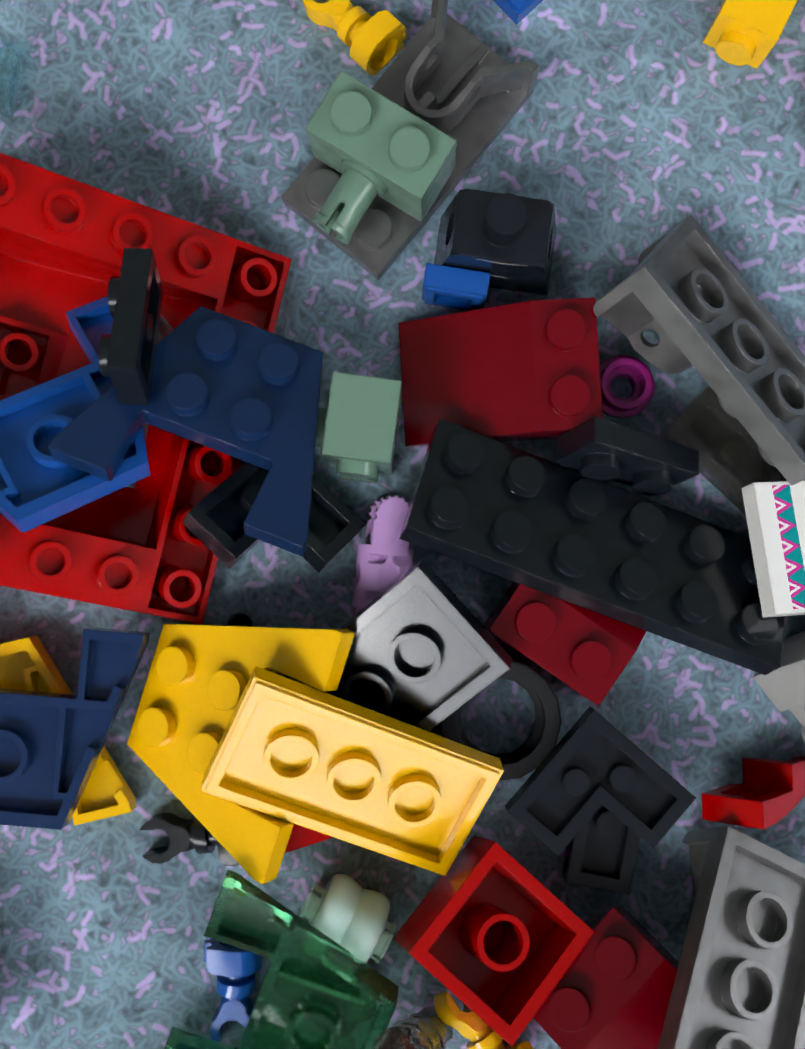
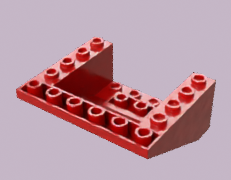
M0 153V400L90 364L70 329L66 312L108 296V285L111 276H120L124 248L153 249L164 290L157 345L200 306L274 333L291 259ZM149 424L146 447L151 475L137 481L135 488L124 487L24 533L0 513V586L202 624L218 557L182 522L188 511L241 467L242 460Z

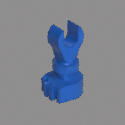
M214 928L213 934H207L203 961L206 962V971L217 975V993L222 996L221 1004L215 1011L210 1028V1038L217 1049H219L224 1023L232 1020L239 1022L244 1027V1049H248L253 1042L258 1020L257 1012L250 1000V995L255 990V973L260 970L263 964L264 942L263 936L257 931Z

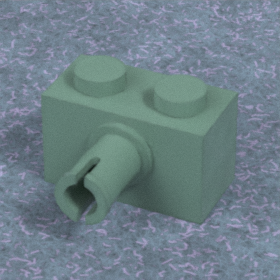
M340 71L305 128L314 157L342 174L321 210L314 216L313 222L328 235L334 230L337 233L335 239L345 244L350 242L351 235L376 195L418 221L423 222L455 169L457 140L343 71Z
M333 372L329 402H327L325 408L319 407L315 446L320 447L321 454L330 467H336V473L340 474V479L362 483H377L379 473L392 474L401 408V380Z

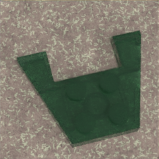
M227 870L204 936L270 959L238 1047L234 1048L172 1027L164 1049H378L397 1006L399 986L365 962L357 959L348 950L236 872Z

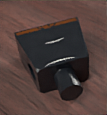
M473 189L459 190L441 216L434 264L491 273L488 286L490 288L547 296L556 240L554 203L548 200L521 197L510 193L501 194Z

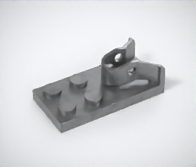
M432 0L430 19L371 88L457 140L455 169L423 222L418 221L376 195L351 235L350 242L345 244L336 240L335 235L337 233L334 230L328 235L313 222V218L321 210L342 174L315 157L281 196L283 203L377 280L382 277L533 94L540 66L534 61L528 60L509 64L447 14L448 0Z
M690 214L641 253L636 269L626 279L604 294L595 303L593 312L597 318L601 315L629 339L633 349L661 371L670 374H680L694 366L716 393L723 410L731 417L736 418L757 443L758 450L763 459L769 465L776 467L789 484L793 486L805 480V356ZM643 330H655L660 337L659 343L652 344L647 342L643 336Z
M729 826L689 831L686 833L682 843L689 846L695 895L690 905L687 933L658 1049H805V864Z

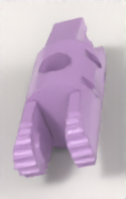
M389 495L386 496V499L380 497L378 501H373V506H369L370 512L367 514L370 518L366 521L364 544L358 543L356 579L352 599L353 617L413 566L414 549L409 548V542L399 539L409 509V502H405L404 497L399 498L398 495L393 497Z

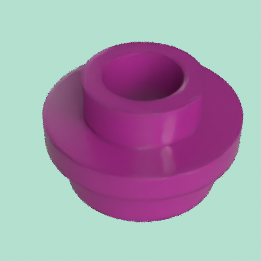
M618 355L605 360L600 365L603 413L614 418H629L637 415L649 405L654 394L655 385L653 375L645 363L633 356ZM624 377L631 383L632 392L628 398H619L613 394L611 390L613 378Z

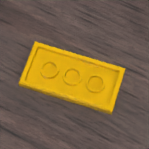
M255 666L203 776L201 791L446 876L503 774L504 769L500 758Z

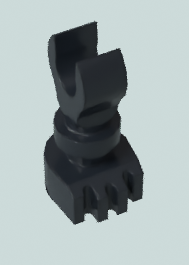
M160 813L153 816L140 828V830L161 829L169 835V847L149 849L143 855L144 859L152 863L161 864L168 862L177 854L194 848L198 854L212 853L217 846L219 859L224 866L240 865L196 817L193 821L191 819H183L172 813Z

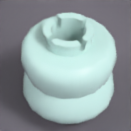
M345 874L333 875L325 888L320 886L318 882H315L297 918V922L307 924L302 938V943L307 950L321 956L331 957L340 967L353 973L359 972L366 965L369 958L374 959L376 963L380 962L390 945L396 929V923L387 921L390 912L389 899L377 891L362 889L355 880Z

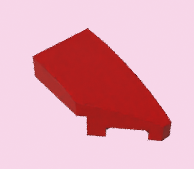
M805 756L796 757L788 761L742 758L743 783L727 784L701 793L702 820L763 830L776 824L805 795Z

